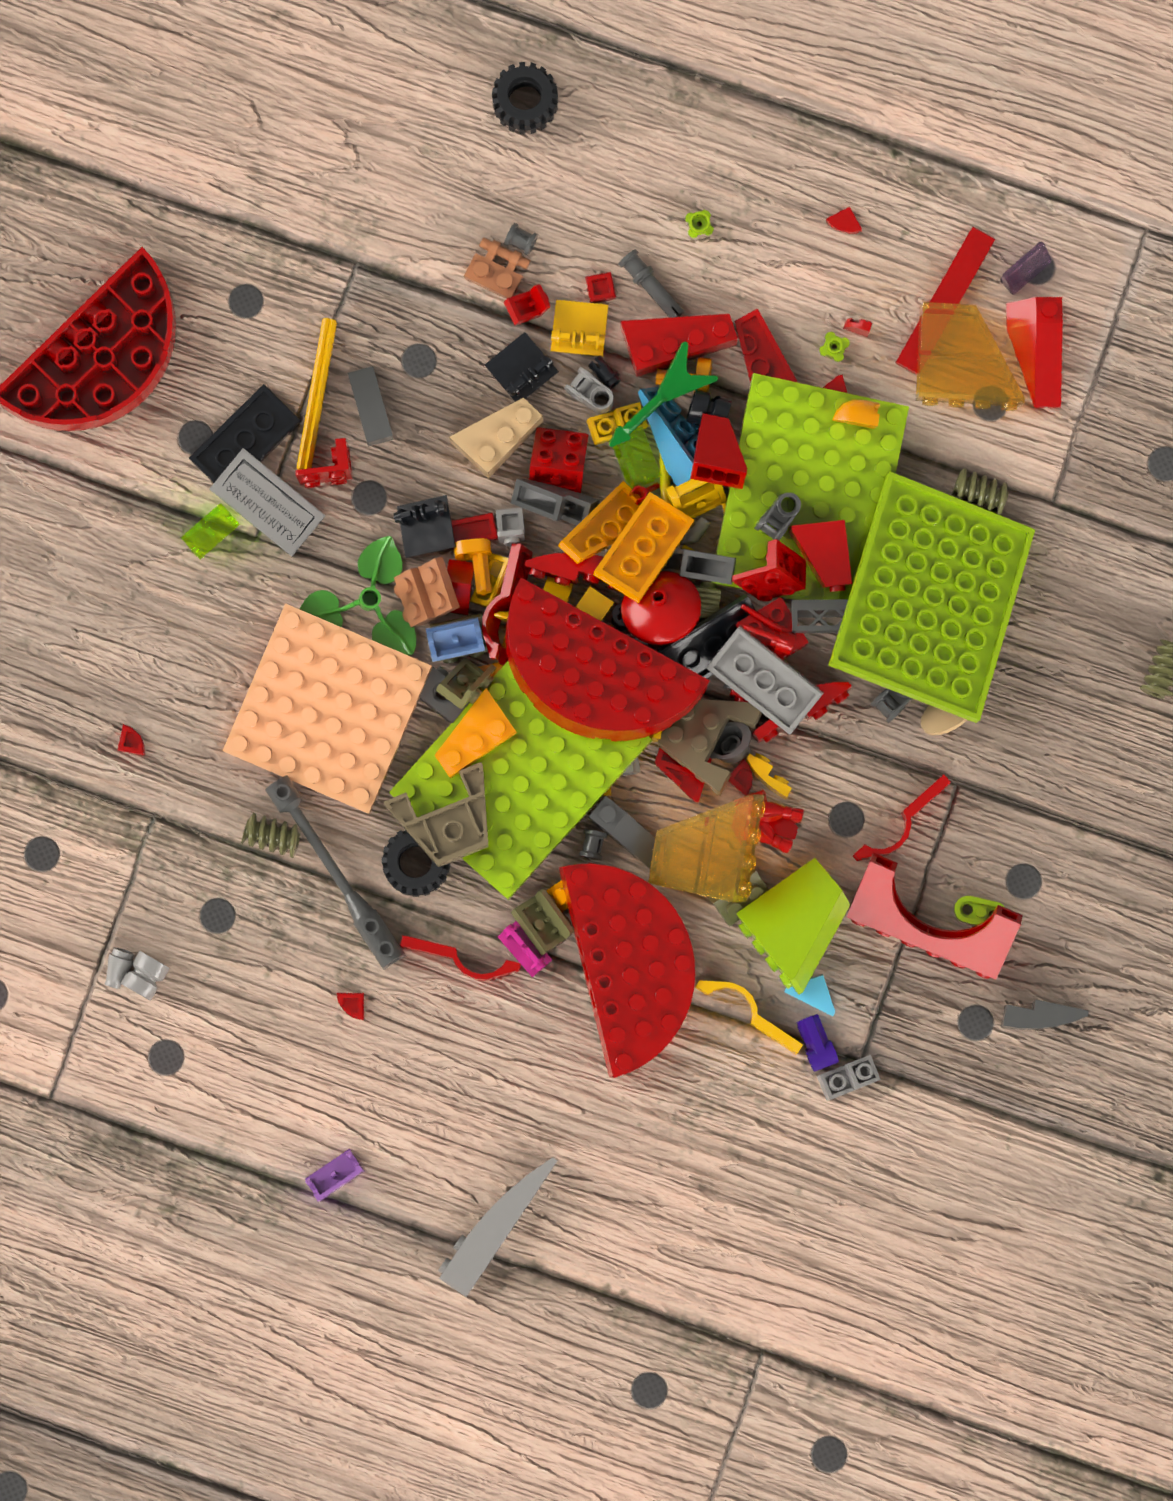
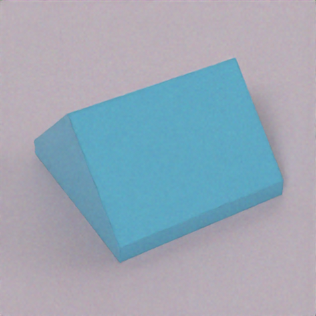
M823 974L810 978L805 990L800 995L792 987L789 989L785 988L784 990L785 993L831 1016L835 1014Z

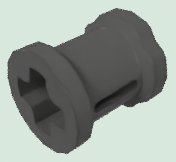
M514 223L505 238L504 244H511L523 250L524 254L528 256L537 241L538 234H531L519 228L517 223Z
M584 829L585 840L579 856L602 860V845L608 834Z

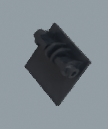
M526 332L484 365L515 402L522 398H528L559 372L554 367L553 361L543 354Z
M447 495L397 506L398 511L393 514L395 523H400L406 558L456 547Z

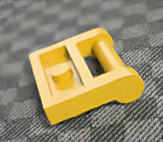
M694 479L676 487L672 485L665 489L671 505L691 518H695L727 501L722 485Z

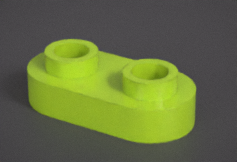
M963 896L955 903L954 914L960 922L977 926L989 918V912L995 911L997 905L1005 906L996 901ZM964 905H969L972 908L970 915L963 913L962 908Z

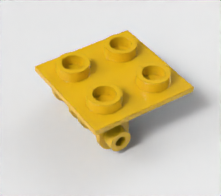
M556 300L551 336V352L590 356L601 355L603 357L608 305Z

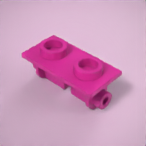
M517 921L507 926L497 936L531 977H534L552 961L547 953L541 956Z

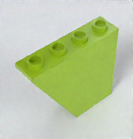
M813 858L736 913L741 921L738 927L747 939L752 936L754 941L751 943L760 955L765 953L768 956L765 961L773 972L780 971L781 975H779V978L787 989L792 987L800 995L805 990L850 907V903L843 890L818 860Z

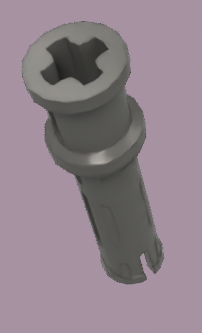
M636 249L628 253L618 263L620 267H624L634 278L633 282L635 284H641L669 318L680 317L685 312L653 276V268L647 266L641 260Z

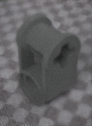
M793 493L779 495L757 522L754 529L763 531L773 540H780L801 508L799 497ZM785 497L791 498L794 502V509L789 513L781 508V501Z
M886 688L870 705L876 707L886 717V722L889 724L905 709V706L913 698Z

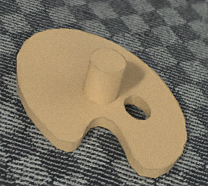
M929 705L921 717L920 724L925 733L941 735L955 730L965 723L967 719Z

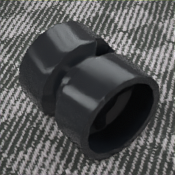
M696 389L689 406L686 422L700 426L703 413L728 418L732 400L718 395L713 399L710 393Z

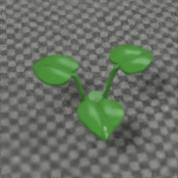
M386 536L368 545L358 559L357 567L359 574L364 578L372 579L370 587L362 590L358 600L339 608V600L333 593L319 590L310 594L299 609L340 627L343 624L340 612H344L357 605L365 611L375 610L381 622L373 627L372 640L411 656L416 648L415 628L410 627V624L404 620L403 612L393 610L384 618L381 608L378 606L381 601V595L376 589V581L381 584L394 582V577L401 574L403 567L401 555L395 546L393 538Z

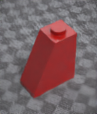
M703 413L690 479L743 489L747 466L730 420Z
M845 520L793 525L788 528L789 534L822 588L829 587L830 592L845 591V585L852 584Z

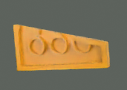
M622 481L558 546L577 564L611 547L639 508L635 503L641 497L638 494L629 496L632 488Z

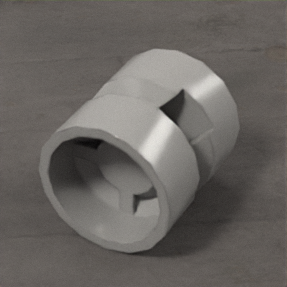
M139 951L132 963L135 970L128 971L121 984L151 1001L157 991L156 981H163L170 968Z

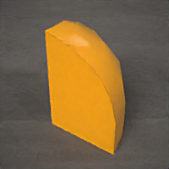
M867 400L848 401L836 410L832 421L874 429L878 427L880 414H877L880 404Z

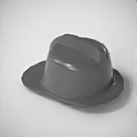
M728 722L710 758L733 764L741 761L746 755L751 754L749 746L751 731L749 727L740 722Z

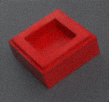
M611 272L585 277L590 303L616 299Z

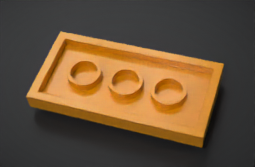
M649 492L597 566L593 575L639 603L695 520Z

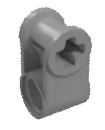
M580 367L578 369L579 374L570 385L564 387V390L596 414L601 415L611 412L614 408L612 391L598 381L590 372ZM603 395L609 398V402L606 405L599 406L595 403L596 398Z

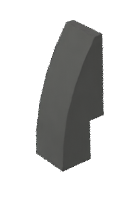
M373 366L349 372L348 377L368 447L394 440Z
M523 478L516 479L511 504L554 521L564 520L574 525H578L600 502L598 499L572 490Z
M676 548L661 571L678 573L683 577L732 585L736 558Z
M1041 1000L1033 1001L1032 1010L1006 1005L1004 1007L1001 1027L1017 1030L1054 1028L1087 1017L1089 1010Z

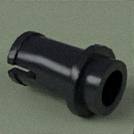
M601 355L594 359L601 368L591 361L588 367L603 382L602 384L611 390L620 383V374L614 372Z

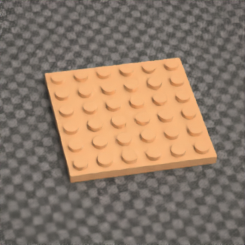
M285 603L223 751L282 777L288 775L293 782L370 814L433 666Z

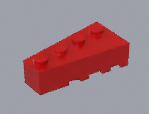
M730 314L620 321V329L636 377L655 372L657 369L670 367L682 342L688 343L687 361L736 346L738 341Z

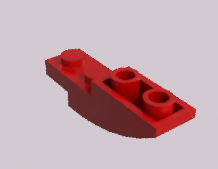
M553 553L526 560L524 565L526 570H529V575L539 579H544L545 576L555 578V583L569 587L570 583L577 585L580 575L584 576V581L598 585L599 581L604 582L593 575L595 569L604 558L599 555H594L577 564L566 553ZM610 585L608 586V588H610V589H612V590H615V591H618L617 589L613 588L612 586H610Z
M831 682L816 685L824 694L805 716L807 721L812 717L815 720L821 718L828 712L826 707L834 701L838 705L850 696L848 691L851 690L852 685L849 682ZM768 720L754 730L752 736L758 743L762 740L768 743L779 734L777 729L780 727L772 720Z

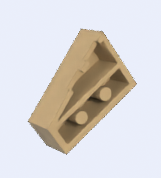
M522 398L449 437L450 443L489 479L536 428L543 423V415Z

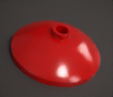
M660 571L639 603L624 595L621 605L622 618L628 631L643 642L657 645L676 642L688 635L698 623L702 609L701 598L695 585L688 578L670 571ZM657 597H663L660 601L655 600Z

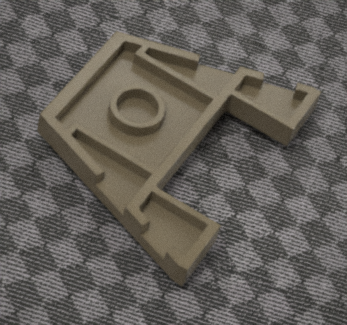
M700 699L687 715L662 732L661 738L658 740V746L680 765L693 772L695 777L702 783L705 782L710 786L714 793L721 796L731 777L730 771L710 764L708 760L729 720L744 723L746 726L755 729L763 713L749 702Z
M482 762L459 771L469 797L423 816L416 817L407 793L384 801L388 811L438 867L489 847Z

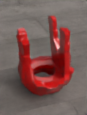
M763 789L744 796L743 801L738 806L732 827L742 846L755 838L762 843L781 850L783 853H789L793 846L792 839H795L798 827L795 823L801 822L804 809L782 806L775 802L767 801L766 793Z

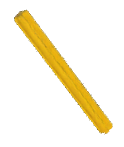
M323 318L297 470L312 468L337 326L336 320L331 318Z

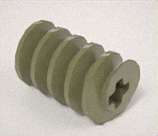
M963 468L957 477L951 494L953 496L956 492L958 499L961 500L967 496L968 503L971 504L978 500V507L981 508L987 503L988 511L998 507V515H1001L1009 491H1007L1006 482L997 488V479L994 478L990 484H987L986 475H983L978 481L977 472L974 471L967 477V468Z
M1160 639L1164 646H1157L1156 652L1159 655H1155L1152 658L1155 665L1148 667V671L1152 675H1145L1144 681L1148 685H1141L1140 690L1152 697L1164 699L1165 696H1173V692L1168 689L1169 686H1173V642Z
M253 812L247 820L241 844L248 838L249 846L253 847L258 841L259 849L263 850L269 844V851L273 853L279 846L280 855H285L289 849L290 857L294 858L301 833H298L297 824H294L291 830H288L286 821L280 827H277V819L275 818L270 824H267L265 815L258 822L256 813Z

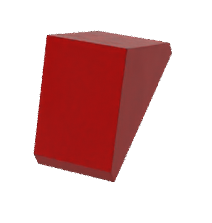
M449 559L447 571L460 606L449 613L468 615L474 579L473 562Z

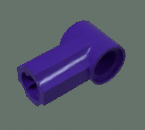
M818 1014L796 1022L807 1048L805 1052L813 1072L839 1063L835 1048L831 1040H828Z

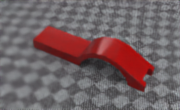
M516 543L511 545L501 594L490 602L482 617V633L489 657L498 660L502 666L506 664L508 657L506 649H504L499 640L498 631L501 620L495 617L494 614L509 611L510 603L520 578L525 580L528 578L529 570H526L525 562L532 559L533 552L528 548Z
M945 775L941 776L902 811L904 832L896 844L885 849L871 848L864 845L852 857L856 861L870 859L873 853L887 856L900 849L909 837L912 826L911 818L949 786L951 781Z
M402 935L400 943L401 948L452 959L465 976L478 981L497 979L520 972L521 963L506 960L502 967L494 972L479 974L471 972L462 965L455 947Z

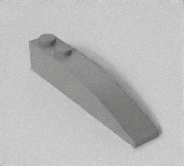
M551 1158L529 1173L486 1212L467 1237L462 1235L454 1246V1249L457 1250L452 1260L447 1257L438 1270L442 1273L439 1278L465 1297L468 1296L558 1160Z

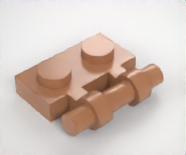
M483 237L479 247L487 250L488 253L485 257L475 253L464 274V279L505 299L514 296L523 279V276L516 273L515 270L517 266L527 270L531 260L523 257V253L517 250L513 252L501 246L502 243ZM496 255L509 261L506 268L493 262Z

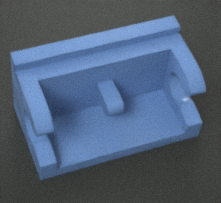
M478 617L426 628L432 662L485 651Z

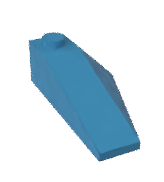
M659 386L639 390L638 394L643 407L657 395ZM670 400L660 405L647 419L665 468L673 479L674 484L678 486L691 480L690 475L700 426L686 422V419L680 414L681 408L673 400Z

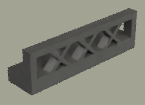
M848 599L792 600V633H838L842 620L837 625H828L822 618L841 617L843 619ZM798 618H815L809 626H798Z

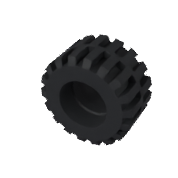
M519 62V67H515L512 64L507 72L502 70L500 78H496L494 88H492L493 108L496 117L500 119V123L504 127L506 125L509 126V131L515 132V129H517L520 134L525 135V131L530 130L531 134L536 133V129L539 127L541 130L546 128V123H551L554 119V113L556 114L558 109L557 85L554 83L553 76L546 74L544 67L541 66L538 69L535 63L531 62L530 66H525V62ZM530 87L540 94L541 100L535 107L522 110L511 104L510 96L518 88Z
M406 830L397 832L396 836L388 840L389 843L383 850L382 865L384 875L394 889L407 896L419 897V895L426 896L430 892L438 890L440 885L445 882L450 870V863L438 867L432 861L429 872L418 878L409 877L402 871L400 866L402 854L411 847H420Z

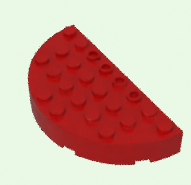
M143 247L122 265L0 385L1 407L15 417L35 426L59 431H79L97 428L125 416L152 393L162 379L173 353L176 336V316L168 285L159 267Z
M520 578L510 603L506 622V653L511 671L521 691L527 695L533 706L541 714L556 725L574 734L591 739L601 738L611 739V741L640 739L659 733L672 726L673 723L687 715L705 693L710 681L707 678L529 581Z
M574 864L558 867L609 1078L619 1077L642 1067L655 1058L673 1040L681 1028L691 1005L695 985V959L692 944L686 927L675 908L662 893L644 879L620 868L601 864Z

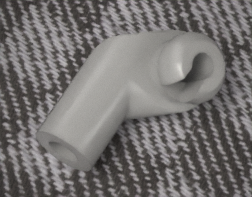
M700 517L694 526L689 529L680 545L697 543L711 524Z

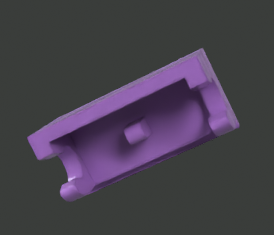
M348 1149L308 1176L305 1182L314 1193L317 1201L320 1202L365 1170L352 1151Z

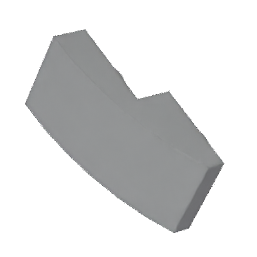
M871 1055L817 1076L827 1101L881 1080Z

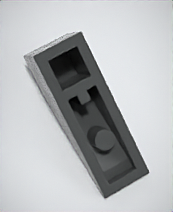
M607 796L604 797L589 816V820L608 834L609 837L650 870L655 867L668 851V848Z

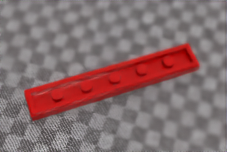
M972 226L895 364L919 376L995 241L993 237Z

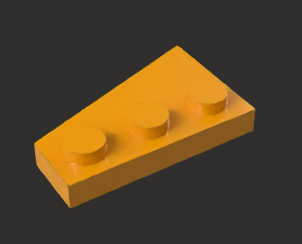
M485 688L435 754V757L450 779L457 775L460 770L467 768L517 733L487 688Z

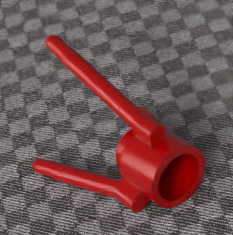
M742 604L741 608L777 631L770 633L748 624H744L743 628L771 639L770 646L774 647V649L770 650L780 658L782 653L790 655L796 635L791 634L790 629L778 625L754 609Z

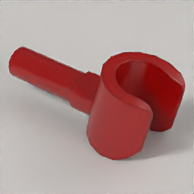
M656 482L647 488L635 486L629 496L638 494L641 498L635 504L639 506L649 492L660 488V484Z

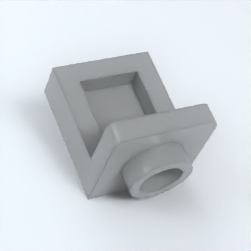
M523 509L496 510L499 544L504 543L505 546H511L512 543L520 544V541H526Z

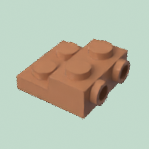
M443 557L434 558L420 567L411 568L394 577L396 583L394 592L397 597L401 598L404 607L403 618L410 624V627L427 625L460 607Z

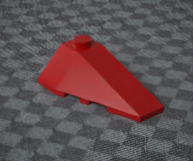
M1033 297L1006 303V331L1014 347L1017 361H1019L1034 408H1061L1062 297Z

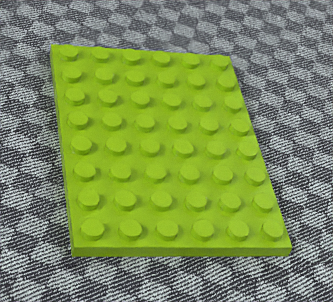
M753 373L738 443L747 466V474L743 489L729 487L716 555L736 558L734 575L767 566L768 541L773 539L763 531L755 530L754 527L779 495L793 493L799 497L801 508L790 523V526L845 520L852 584L845 585V591L830 592L829 587L822 588L806 562V589L797 591L792 595H782L779 597L790 600L849 599L886 475L890 471L896 473L909 406ZM851 400H867L880 404L877 414H880L878 427L874 429L832 421L836 410L843 403ZM785 497L781 501L783 511L789 513L794 509V502L791 498ZM787 529L779 541L804 558ZM710 581V583L742 589L734 582H732V585Z
M890 471L884 481L828 665L974 723L979 722L1036 529Z
M507 661L493 677L494 680L487 690L517 733L470 765L472 766L480 762L483 765L489 847L462 857V859L509 900L652 742V739L649 736L629 741H611V739L601 738L591 739L561 728L547 719L533 706L527 695L519 688L511 671L509 661ZM471 703L467 705L456 720L448 726L389 792L393 797L407 793L416 817L423 816L469 797L460 774L458 773L450 779L435 757V754L473 706Z

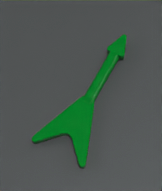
M687 342L681 343L657 391V395L623 427L617 426L608 444L610 447L630 440V434L664 402L718 380V377L714 375H690L687 372Z

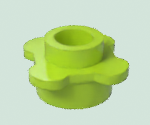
M702 210L701 212L688 213L686 215L685 221L689 225L688 235L691 238H697L698 235L703 234L709 236L713 233L714 228L710 225L711 214L709 211ZM698 222H701L702 225H701V226H697V223H698Z
M828 332L825 335V343L820 347L819 352L822 356L834 359L835 362H841L844 359L843 353L845 349L850 345L849 339L846 337L840 338L834 332ZM832 345H836L837 348L833 349Z

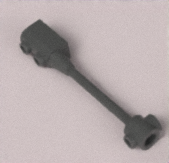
M288 775L268 786L265 791L279 812H289L342 891L355 928L382 969L385 970L406 956L377 910L373 909L352 889L300 810L299 804L302 796Z

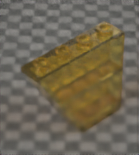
M923 302L921 304L915 401H922V405L938 406V402L949 403L948 406L954 408H962L965 404H975L977 409H991V405L1001 406V410L1015 411L1017 407H1021L1025 403V397L976 305Z
M747 795L657 830L648 883L735 903L746 902L752 890L750 878L751 872L756 865L755 848L761 837L759 824L760 818L763 817L765 812L764 795Z

